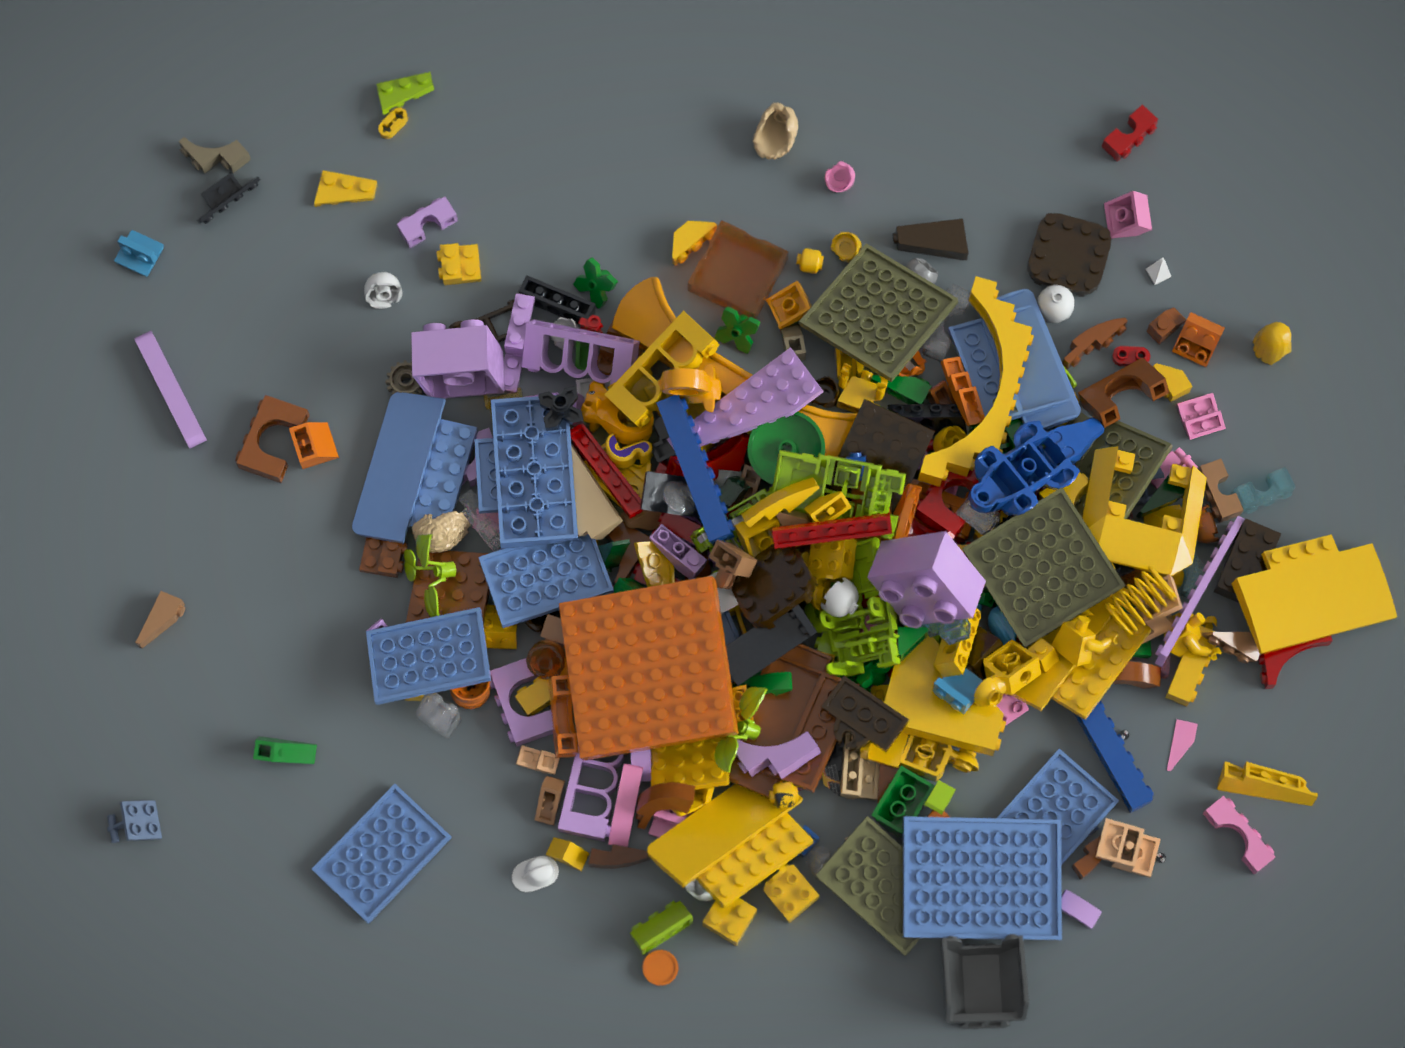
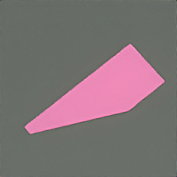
M1176 720L1167 771H1171L1194 743L1198 724Z

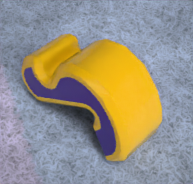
M612 433L606 439L605 452L616 467L622 469L632 466L637 459L640 460V464L649 462L652 458V445L646 440H641L620 448Z

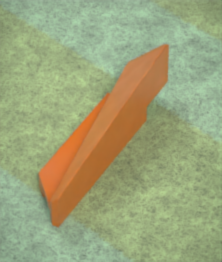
M906 485L893 515L899 516L893 539L908 537L922 490L921 486ZM881 538V541L890 540V539Z

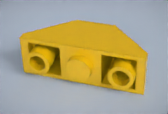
M687 221L674 232L672 264L676 266L678 263H683L687 260L688 255L693 251L697 252L706 240L710 241L717 234V224L715 222Z

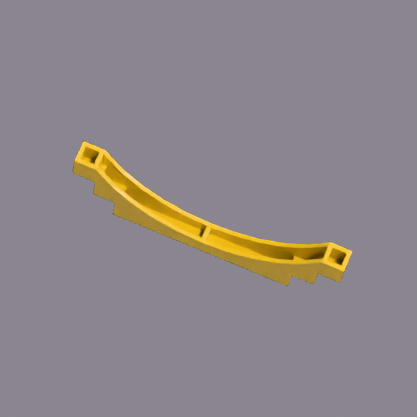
M975 276L968 301L983 318L994 339L999 357L1000 373L997 397L984 420L968 436L948 448L925 455L918 481L940 487L942 480L946 481L948 472L967 477L969 470L973 471L974 462L977 456L985 448L994 446L1001 453L1003 452L1000 449V445L1005 443L1007 433L1004 430L1005 427L1009 428L1012 416H1009V412L1014 410L1016 400L1013 397L1014 394L1018 395L1021 384L1017 382L1019 378L1023 377L1025 367H1022L1023 361L1027 362L1030 352L1026 350L1027 345L1031 346L1034 335L1031 334L1032 327L1014 322L1016 312H1013L1014 304L997 300L999 290H996L997 282Z

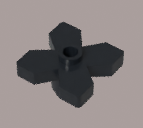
M575 386L564 388L563 392L556 396L551 392L538 394L540 407L549 411L544 417L546 431L558 429L563 419L572 426L583 424L582 411L573 407L574 403L578 400Z

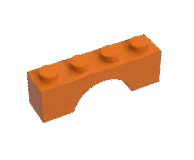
M569 675L551 676L548 682L555 757H575L578 753V744L572 717Z

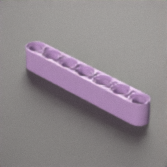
M150 330L134 338L189 448L191 449L207 441L152 331Z

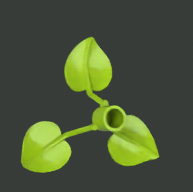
M432 534L418 535L416 539V552L422 566H416L414 552L407 549L404 551L405 574L409 581H414L416 570H433L434 576L440 578L429 584L428 589L424 592V604L430 617L440 616L438 594L434 586L440 582H445L448 577H455L456 565L453 561H429Z
M750 687L743 693L739 707L742 710L741 716L745 720L737 723L740 735L727 736L726 740L719 741L715 749L714 758L720 769L730 773L732 762L738 750L737 739L747 740L749 738L755 740L758 738L760 726L754 724V721L750 720V718L755 714L767 692L766 688Z

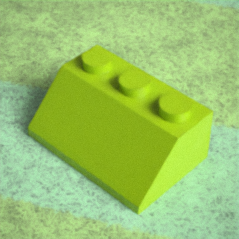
M675 901L670 902L665 906L666 910L661 913L658 911L648 917L649 920L644 924L639 922L631 928L630 936L642 955H645L693 924V916L681 901L677 903Z

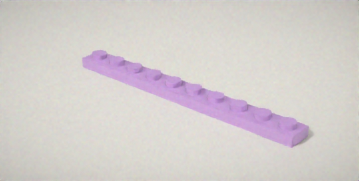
M1237 516L1235 522L1230 521L1225 530L1228 534L1222 535L1218 542L1221 545L1220 548L1215 547L1210 556L1213 559L1212 562L1207 561L1203 572H1205L1204 576L1200 575L1195 583L1198 586L1197 589L1192 588L1187 597L1190 600L1189 603L1184 602L1183 609L1179 611L1182 614L1181 617L1176 616L1171 625L1174 628L1173 631L1168 630L1163 639L1166 642L1165 645L1160 644L1155 655L1158 658L1155 664L1163 666L1245 520L1244 518Z

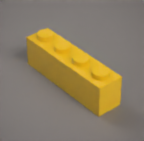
M1200 626L1201 638L1197 642L1209 649L1216 648L1215 645L1210 644L1208 639L1202 636V633L1215 631ZM1189 650L1182 655L1165 698L1186 707L1190 702H1194L1197 691L1194 690L1197 684L1201 685L1205 675L1202 674V670L1204 667H1208L1211 657L1208 655H1194Z
M566 659V662L562 665L552 667L549 670L550 673L544 677L541 675L534 679L533 684L529 687L524 686L516 692L515 699L527 717L534 716L551 705L548 681L551 676L568 675Z

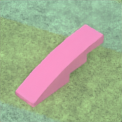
M625 763L623 765L608 841L609 845L614 844L628 847L643 767Z

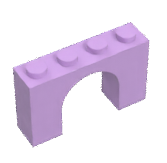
M534 655L491 670L490 686L491 689L495 688L498 694L494 697L497 706H502L504 713H501L504 725H509L510 731L507 733L510 742H515L516 747L553 734L551 710L535 716L525 717L517 714L510 706V697L518 686L541 676Z

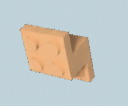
M1170 574L1163 577V579L1176 593L1177 599L1174 598V601H1171L1159 588L1151 583L1164 599L1167 607H1163L1143 587L1160 610V613H1156L1137 595L1152 615V620L1148 619L1137 607H1134L1145 624L1151 628L1150 634L1143 643L1173 629L1171 627L1174 621L1172 614L1183 609L1174 579Z
M1106 818L1095 857L1113 862V868L1150 878L1161 839L1145 835V829Z

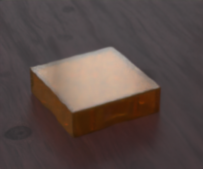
M721 220L709 242L705 255L698 262L688 281V291L723 308L727 306L737 310L739 315H746L757 319L788 260L789 251L768 241L757 239L746 231Z

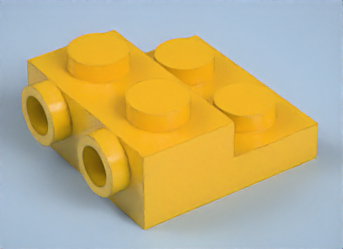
M458 243L440 245V250L437 251V260L442 263V268H438L439 279H443L444 285L481 282L478 244L459 246Z

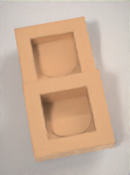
M522 745L515 765L555 775L560 758H556L553 753L544 750L539 751Z

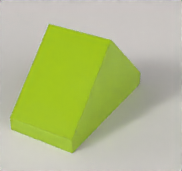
M938 780L924 805L942 815L956 789Z

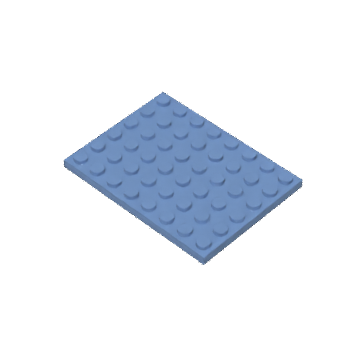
M903 817V938H946L956 936L961 939H1003L1009 934H1016L1017 936H1023V940H1062L1061 820Z

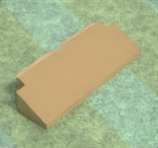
M571 443L578 537L589 534L591 539L602 540L623 520Z

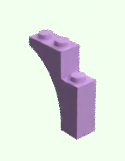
M807 731L790 742L776 746H755L737 739L738 750L735 757H738L741 761L738 765L744 774L748 772L753 777L769 766L774 775L779 774L781 779H783L820 754L821 751Z

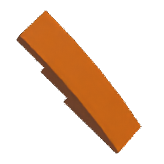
M960 356L943 359L940 363L946 381L967 426L980 424L985 418L976 386L972 387L969 373L964 371Z

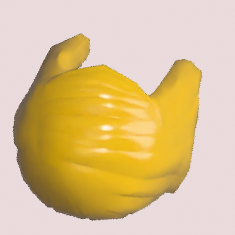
M1281 322L1265 325L1253 339L1255 356L1261 358V361L1265 364L1272 365L1288 353H1291L1290 328Z

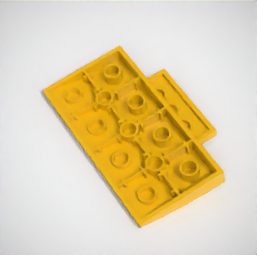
M1332 534L1264 551L1261 555L1267 570L1238 577L1231 583L1260 654L1397 618L1390 589L1373 543L1339 552Z

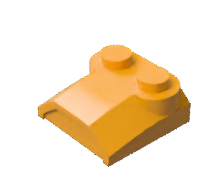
M798 281L766 299L779 329L801 320L812 307L807 294Z

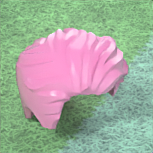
M840 161L826 171L825 183L830 191L836 193L845 192L853 185L855 172L849 164Z

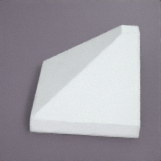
M1164 258L1159 259L1146 268V272L1154 285L1171 278Z

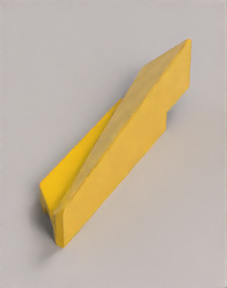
M1225 761L1217 785V790L1307 806H1312L1318 797L1317 793L1311 792L1306 787L1307 782L1302 777L1246 762L1244 768Z

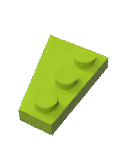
M430 72L376 84L383 115L389 113V110L396 106L398 108L403 106L404 102L410 99H417L434 90Z

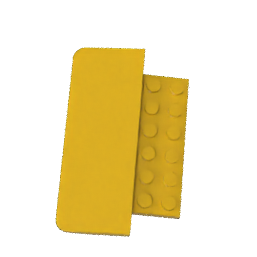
M1122 588V589H1121V590H1124L1125 592H1127V593L1129 594L1128 589H1126V588ZM1119 590L1088 609L1093 615H1087L1091 620L1087 628L1095 633V640L1100 641L1105 637H1109L1110 633L1114 630L1119 633V636L1116 637L1118 644L1111 643L1102 652H1092L1090 663L1077 667L1056 651L1059 660L1046 673L1041 670V675L1011 696L1040 711L1052 699L1086 720L1150 634L1151 628L1146 624L1142 626L1134 617L1126 613L1138 629V632H1135L1131 628L1134 634L1130 636L1105 608V603H1110L1116 607L1113 602V596L1124 601ZM1060 629L1052 631L1042 639L1051 645Z
M734 784L649 844L647 853L682 888L696 879L724 909L811 846L814 840L788 814L794 807L778 809L774 802L770 803L769 798ZM798 795L799 801L795 803L794 807L802 802L803 798Z

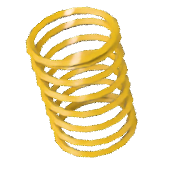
M1148 566V570L1153 577L1144 571L1141 574L1147 585L1139 578H1134L1138 589L1131 584H1127V589L1132 597L1124 590H1120V595L1124 602L1118 597L1113 596V602L1116 607L1110 603H1105V608L1130 636L1134 634L1131 628L1135 632H1138V629L1120 605L1142 626H1145V622L1128 599L1148 619L1152 620V615L1136 594L1156 613H1160V610L1142 586L1163 607H1167V604L1151 582L1171 601H1174V598L1177 599L1176 593L1152 566Z

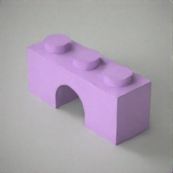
M443 197L435 199L427 207L419 208L410 217L402 218L397 223V227L405 242L411 248L426 240L422 227L427 222H435L443 230L457 222L458 219L447 198Z

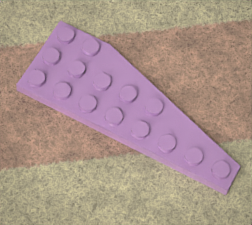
M790 347L716 402L712 413L706 410L696 417L693 429L695 433H699L702 443L699 444L700 447L710 443L714 444L723 438L734 437L756 429L759 425L775 422L776 419L784 416H792L824 391ZM669 437V438L667 439V441L669 442V444H670V445L672 446V448H673L672 442H671L670 437Z

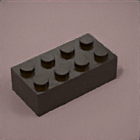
M1245 518L1214 593L1239 603L1231 583L1238 577L1267 570L1261 554L1264 551L1276 548L1281 533Z

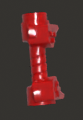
M592 315L588 319L580 318L578 324L582 325L580 329L603 333L601 330L603 325L597 315Z

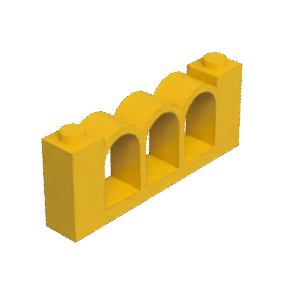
M683 310L604 395L641 429L650 422L653 416L651 412L659 409L657 402L666 399V394L662 393L658 385L659 381L647 372L660 357L664 355L674 365L675 369H697L702 363L703 356L708 358L713 355L720 344ZM681 335L693 346L694 350L691 359L683 363L675 361L666 352ZM644 374L656 386V395L648 402L639 401L629 392Z

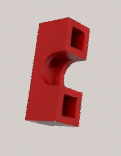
M1142 104L1129 116L1127 122L1134 132L1124 134L1116 128L1103 140L1102 148L1117 162L1121 158L1125 159L1131 153V149L1134 146L1138 147L1144 141V137L1147 134L1151 135L1157 129L1158 118Z

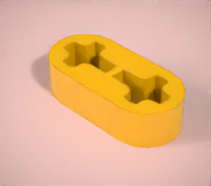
M400 107L392 110L379 124L380 136L384 139L394 137L407 123V111ZM397 114H398L399 116L402 115V116H403V119H401V118H398V119H397V118H396V115H397ZM384 127H385V128H389V127H390V130H391V131H390V132H388V131H385V132H384V129H383V128H384Z

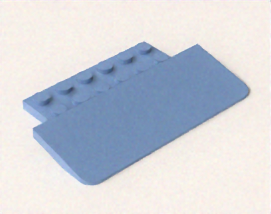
M1021 289L997 297V300L1015 305L1013 312H1016L1014 322L1032 327L1031 334L1034 335L1031 346L1027 345L1026 350L1030 352L1027 362L1023 361L1022 364L1025 370L1023 377L1019 378L1017 382L1021 385L1018 395L1014 394L1013 397L1016 400L1014 410L1009 412V416H1012L1011 420L1020 418L1022 424L1040 421L1043 429L1047 430L1076 419L1081 411L1080 405L1034 294L1028 289ZM979 315L980 319L948 327V333L958 357L960 356L964 371L969 373L972 387L976 386L986 417L997 397L1000 379L999 357L994 339L985 321Z
M396 392L390 397L352 524V529L357 535L404 544L408 528H412L425 514H432V519H435L443 513L455 511L478 428L441 419L446 402L445 399L404 392Z

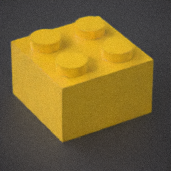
M738 898L723 909L715 900L702 921V926L737 946L755 917L757 908Z

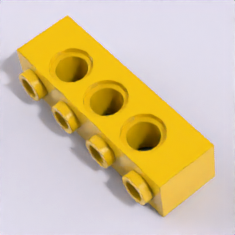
M977 607L973 618L954 620L953 623L946 624L934 662L935 668L942 677L964 674L979 620L981 619V613Z

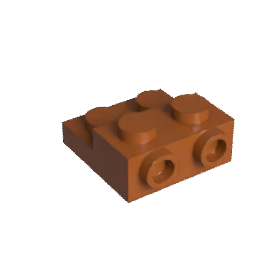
M366 537L360 572L398 578L399 573L403 571L404 562L402 561L404 551L407 550L408 543L404 542L402 544Z

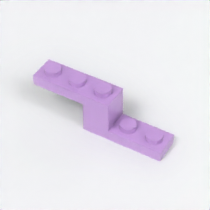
M517 293L515 296L504 344L506 353L504 358V392L517 394L523 368L522 360L526 323L531 319L535 297Z

